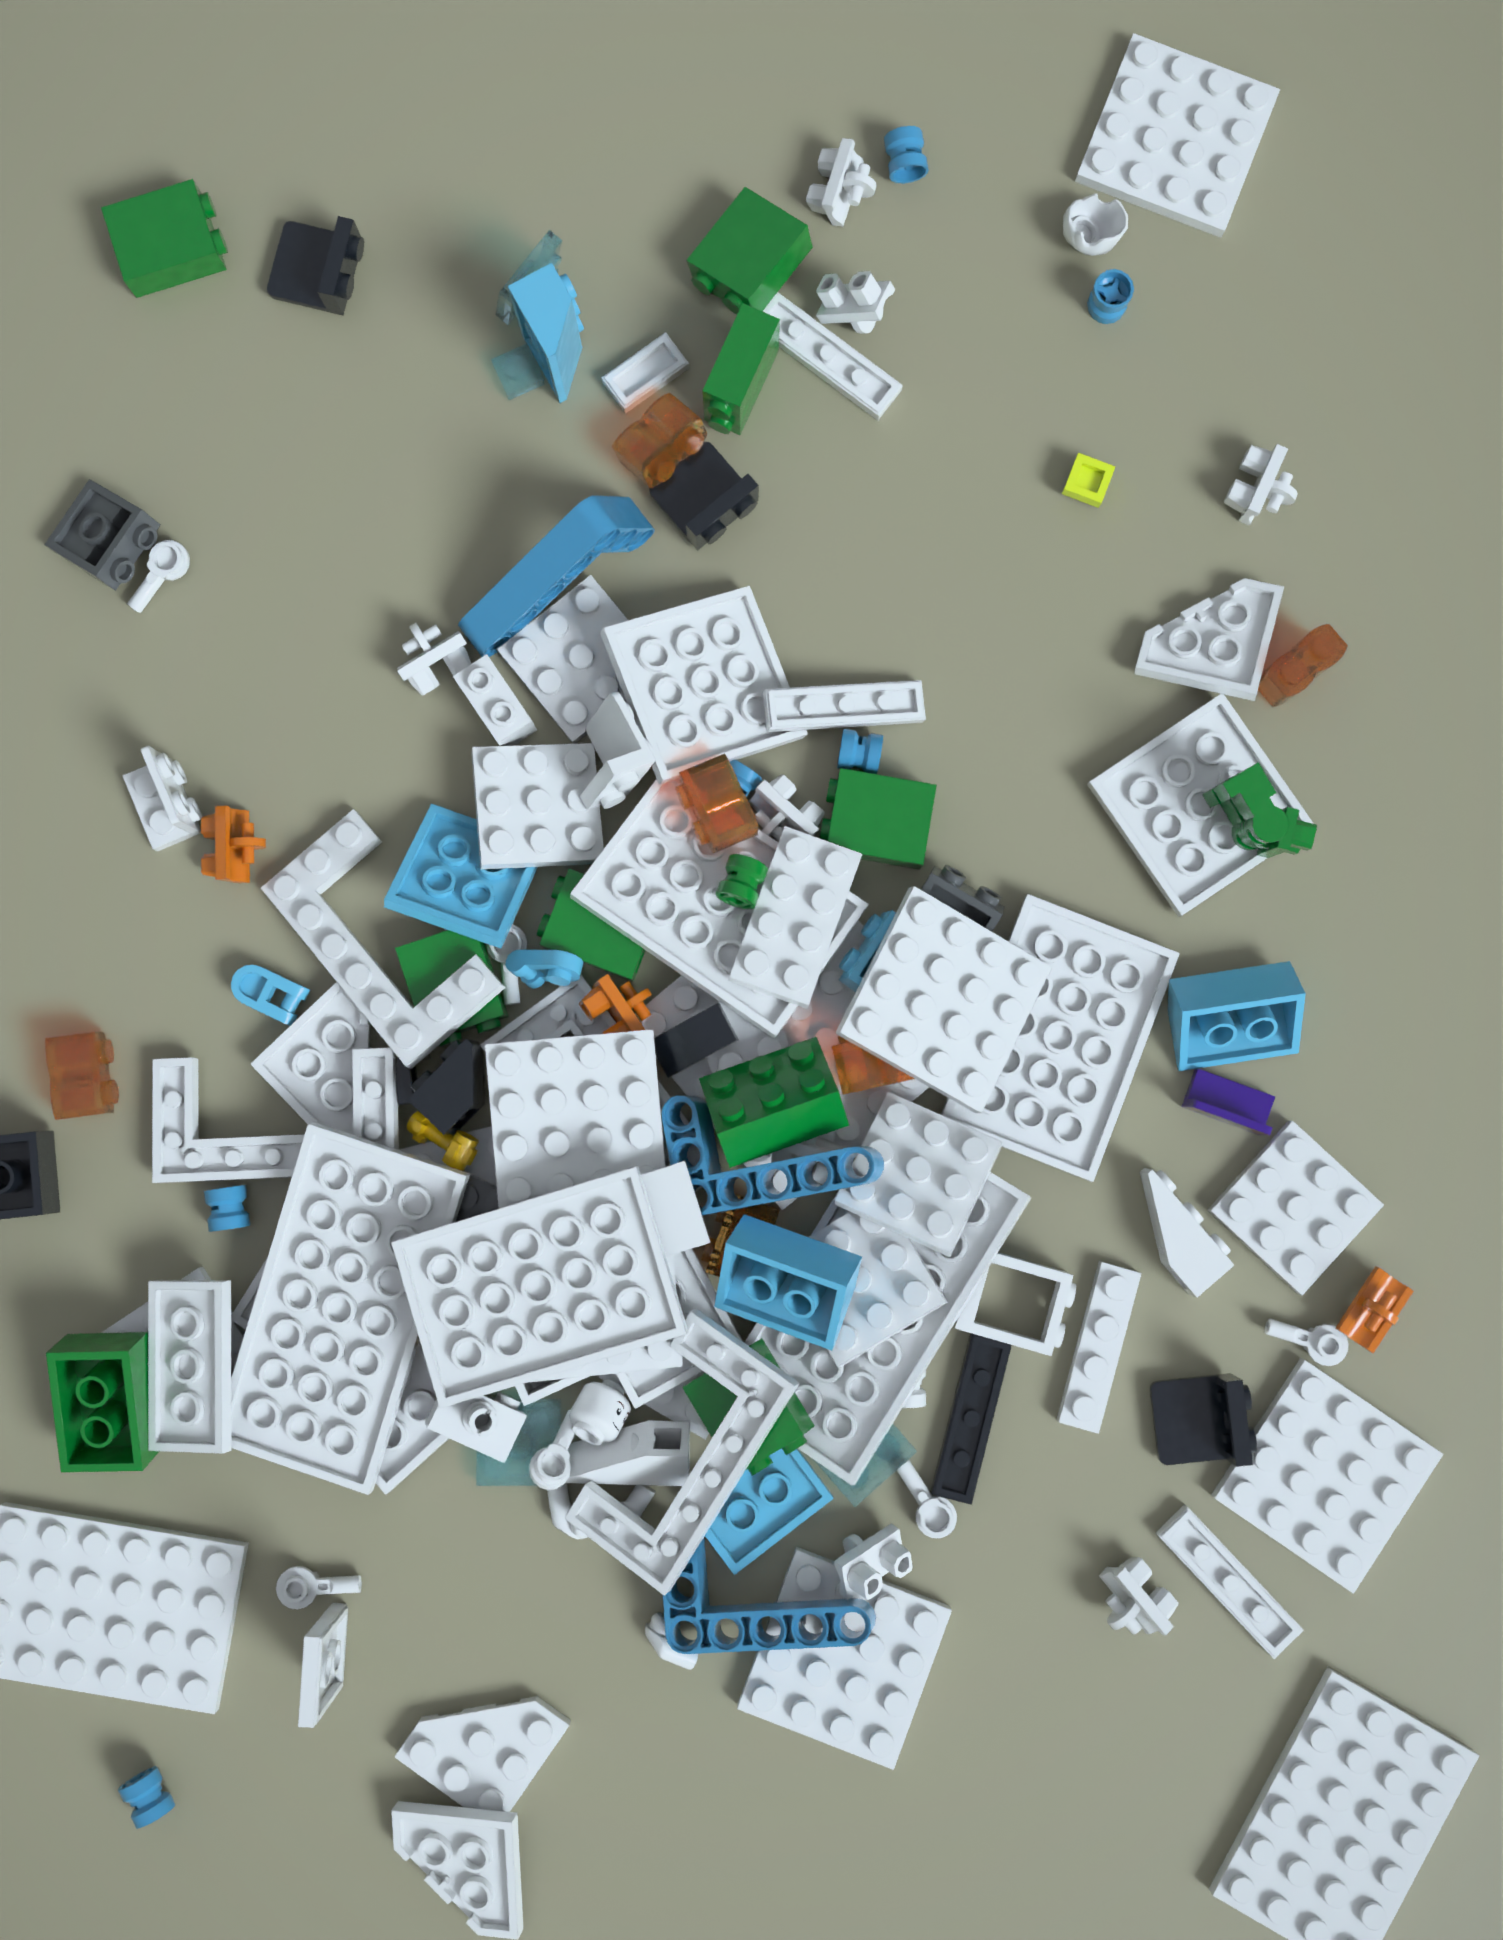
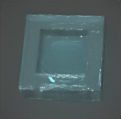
M527 343L491 359L509 400L545 385L542 374Z

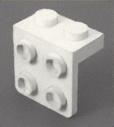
M619 692L608 694L586 725V732L603 763L602 768L580 795L587 810L600 805L607 809L622 802L626 798L625 796L631 792L656 761L650 742L643 737L634 720L632 708L624 701Z

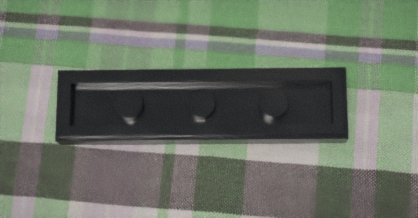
M970 1333L930 1490L932 1495L972 1505L1011 1344Z

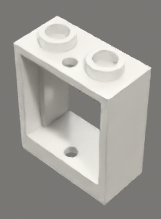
M998 1252L992 1263L1056 1281L1041 1339H1034L974 1321L989 1268L953 1327L1052 1356L1054 1347L1059 1348L1064 1338L1065 1324L1061 1323L1064 1308H1070L1075 1298L1076 1284L1072 1283L1074 1275Z

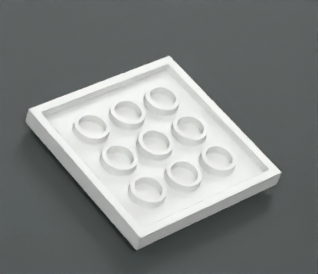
M1133 33L1075 182L1221 238L1233 212L1280 89Z
M750 586L607 626L600 632L626 702L632 708L634 720L643 737L652 746L653 756L656 759L652 769L659 785L728 763L734 759L738 760L803 739L808 735L807 730L766 731L762 692L765 689L790 687Z
M1224 694L1218 695L1087 784L1178 917L1184 915L1267 859L1266 857L1256 855L1258 848L1244 850L1234 843L1231 835L1232 823L1220 804L1212 808L1209 807L1202 796L1203 793L1259 762L1276 791V794L1270 797L1274 806L1280 809L1286 807L1298 809L1300 811L1297 820L1314 824Z
M912 886L908 888L835 1034L972 1112L982 1113L1052 967L919 888Z
M1300 1358L1254 1428L1257 1451L1251 1452L1253 1465L1236 1467L1231 1463L1211 1496L1354 1594L1444 1454L1324 1372Z
M796 1546L775 1602L845 1599L839 1594L840 1578L834 1561ZM882 1580L883 1586L880 1593L868 1600L858 1593L851 1597L865 1600L870 1603L875 1611V1626L866 1641L856 1646L757 1651L740 1695L737 1709L894 1770L951 1615V1606ZM856 1612L845 1614V1624L849 1629L857 1632L865 1629V1622L860 1614ZM812 1614L803 1616V1624L807 1631L814 1634L823 1631L822 1622L817 1616ZM770 1617L765 1632L773 1636L780 1635L781 1628L779 1622L775 1618Z

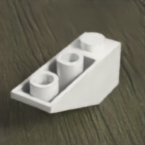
M1144 1168L1140 1171V1176L1160 1261L1187 1294L1198 1297L1234 1266L1232 1261L1226 1256L1231 1250L1217 1234L1208 1235L1200 1225L1204 1220L1201 1214L1188 1201L1184 1204L1179 1201L1173 1194V1191L1177 1189L1175 1184L1162 1170L1155 1173L1153 1169Z
M648 1420L621 1428L614 1441L602 1442L601 1445H593L584 1440L573 1442L567 1450L570 1453L571 1471L565 1483L587 1484L593 1481L595 1484L683 1486L689 1476L690 1421Z

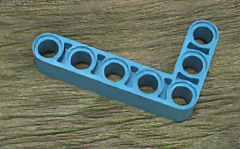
M590 496L578 503L460 620L458 627L481 657L486 654L491 657L498 652L497 649L526 627L601 553L631 552L643 545L653 535L655 529L630 497Z
M674 1096L666 1101L662 1109V1122L670 1165L685 1161L694 1190L696 1191L699 1186H702L707 1192L706 1205L704 1207L699 1206L702 1215L875 1182L884 1170L882 1155L875 1148L856 1146L721 1172L712 1118L707 1103L698 1096ZM686 1103L692 1109V1119L687 1125L680 1118V1110ZM692 1144L700 1152L699 1162L695 1166L689 1162L687 1157L688 1149ZM858 1154L864 1155L869 1163L868 1172L864 1177L858 1176L853 1170V1160ZM817 1162L823 1163L828 1171L827 1180L823 1185L818 1184L812 1175L813 1167ZM777 1170H781L787 1178V1186L782 1193L777 1191L773 1185V1176ZM738 1178L743 1179L747 1186V1194L743 1200L739 1199L734 1193V1183Z
M704 1538L679 1576L685 1577L692 1582L694 1595L691 1597L682 1595L677 1588V1581L671 1591L665 1596L663 1595L667 1643L674 1651L681 1654L856 1646L867 1640L876 1622L873 1607L870 1603L858 1598L710 1606ZM849 1612L860 1614L864 1619L865 1629L859 1632L849 1629L845 1624V1614ZM807 1614L817 1616L822 1622L823 1631L817 1634L807 1631L803 1624V1616ZM769 1616L775 1618L780 1624V1635L773 1636L767 1634L761 1624L762 1617ZM722 1619H731L737 1624L739 1629L738 1637L731 1638L723 1633L720 1626ZM681 1621H689L694 1624L697 1629V1639L690 1640L683 1636L680 1630Z

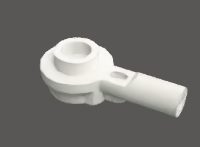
M163 540L151 549L147 563L150 572L127 604L131 608L141 613L165 580L174 581L181 578L187 572L190 565V557L182 544L174 540Z
M513 924L501 949L489 944L486 945L491 957L501 963L502 984L505 986L503 990L504 1005L520 1004L518 977L506 968V959L515 950H527L528 943L524 932Z
M1271 1318L1266 1322L1265 1334L1302 1345L1313 1361L1321 1365H1336L1345 1358L1348 1352L1349 1343L1347 1337L1336 1330L1334 1325L1322 1324L1306 1330Z
M571 1410L567 1411L553 1443L537 1451L530 1460V1477L540 1488L546 1490L557 1489L564 1485L569 1478L571 1467L569 1461L570 1453L567 1450L575 1435L572 1430L574 1425L569 1418Z
M910 1460L903 1461L895 1469L918 1503L916 1510L918 1528L924 1535L931 1538L948 1536L954 1530L957 1523V1513L954 1505L946 1498L932 1496Z
M294 1566L281 1574L277 1581L276 1592L283 1605L298 1610L311 1604L317 1595L360 1593L362 1581L360 1575L320 1577L317 1571L313 1572L303 1566Z

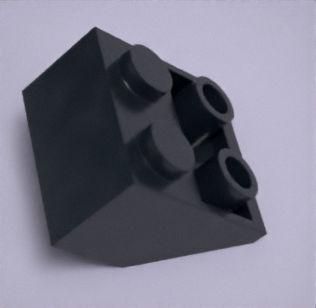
M465 1039L462 1042L455 1040L441 1054L440 1058L444 1062L432 1073L429 1070L425 1071L411 1086L414 1093L408 1101L443 1135L455 1134L457 1130H461L485 1104L484 1050L478 1041Z

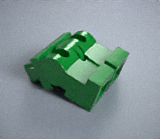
M1259 762L1202 794L1210 808L1220 804L1233 825L1231 835L1238 847L1244 850L1258 848L1256 855L1266 858L1284 852L1295 855L1299 853L1300 849L1306 851L1312 849L1317 825L1297 820L1300 811L1291 807L1280 809L1274 806L1270 797L1276 794V791Z

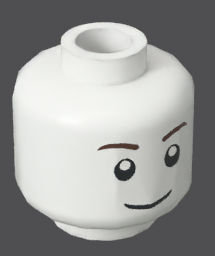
M604 1379L602 1383L590 1382L585 1384L569 1414V1418L574 1425L572 1428L573 1432L582 1440L593 1445L614 1441L631 1411L630 1403L624 1396V1388L608 1379Z

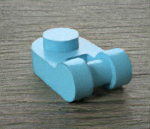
M515 950L508 955L505 965L513 975L520 977L521 981L528 987L536 989L545 982L559 986H568L570 982L578 981L584 962L578 956L561 950Z
M253 964L245 965L238 969L231 981L232 993L238 1001L289 1026L298 1017L295 1012L300 1001H306L310 989ZM276 988L286 992L280 1006L270 1002Z

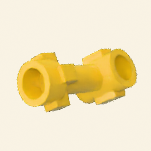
M419 1111L415 1112L407 1123L408 1132L413 1134L412 1139L422 1144H425L428 1139L446 1151L442 1158L446 1165L464 1171L467 1165L471 1166L478 1152L475 1149L479 1143L477 1138L461 1130H457L454 1136L451 1134L443 1135Z

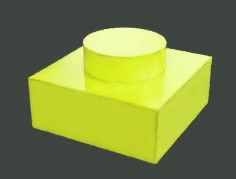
M1078 453L1062 494L1099 508L1109 486L1115 466Z

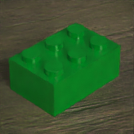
M817 1037L798 1042L786 1048L699 1078L729 1168L849 1126L839 1090Z
M148 1332L66 1334L46 1352L61 1473L143 1471L160 1452L148 1451Z

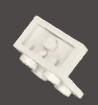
M149 745L141 748L140 750L147 766L125 774L123 778L152 849L160 851L200 834L201 828L198 821L201 820L202 814L193 797H187L182 785L187 782V778L180 763L177 760L172 761L165 753H160Z

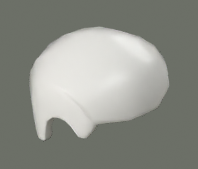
M1097 193L1073 201L1063 215V235L1066 241L1077 251L1085 255L1097 256L1108 253L1128 229V214L1122 203L1117 199L1104 203L1099 200Z

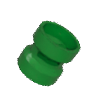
M731 854L725 866L728 875L725 880L719 882L715 893L716 897L731 906L752 910L755 908L759 898L757 885L765 881L768 867L754 858L740 854Z

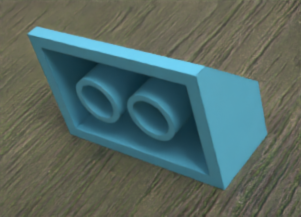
M551 262L510 284L508 289L522 337L559 403H562L568 398L583 348L579 332L583 331L584 327L578 316L581 314L580 309L574 299L577 297V294L566 273L559 276Z
M1287 961L1169 979L1167 1010L1178 1070L1184 1071L1299 1053L1306 993L1291 962Z
M744 1214L725 1244L714 1307L832 1351L855 1290L862 1256Z

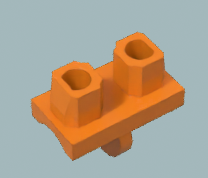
M226 805L215 806L214 814L201 818V833L204 838L215 839V853L204 854L201 858V873L206 876L215 877L216 880L239 884L250 883V864H254V850L265 849L266 839L254 837V823H249L248 810L232 809Z
M608 974L597 980L592 986L593 989L579 1002V1006L590 1020L595 1019L605 1011H608L615 1020L616 1024L601 1034L645 1030L632 1009H634L641 1021L652 1015L643 1002L652 995L648 988L637 993L629 981L619 987L628 1000L626 1001Z
M1375 1266L1335 1329L1369 1352L1374 1353L1392 1325L1395 1326L1399 1320L1397 1316L1414 1291L1394 1279L1381 1268Z

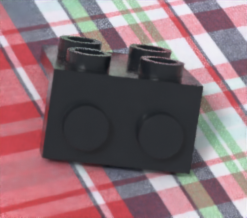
M338 216L334 231L294 221L286 222L282 229L267 284V292L270 297L343 316L347 300L351 298L353 293L354 274L357 263L361 261L364 252V238L361 237L355 221Z
M702 442L650 485L649 492L654 501L698 551L706 543L712 544L725 533L728 525L737 518H744L757 506L759 485L749 473L741 478L710 442Z
M1231 1373L1159 1380L1154 1381L1150 1385L1157 1457L1162 1464L1176 1465L1226 1459L1236 1467L1253 1465L1251 1452L1257 1451V1441L1253 1427H1248L1246 1411L1251 1410L1252 1399L1247 1384L1243 1385L1242 1379Z

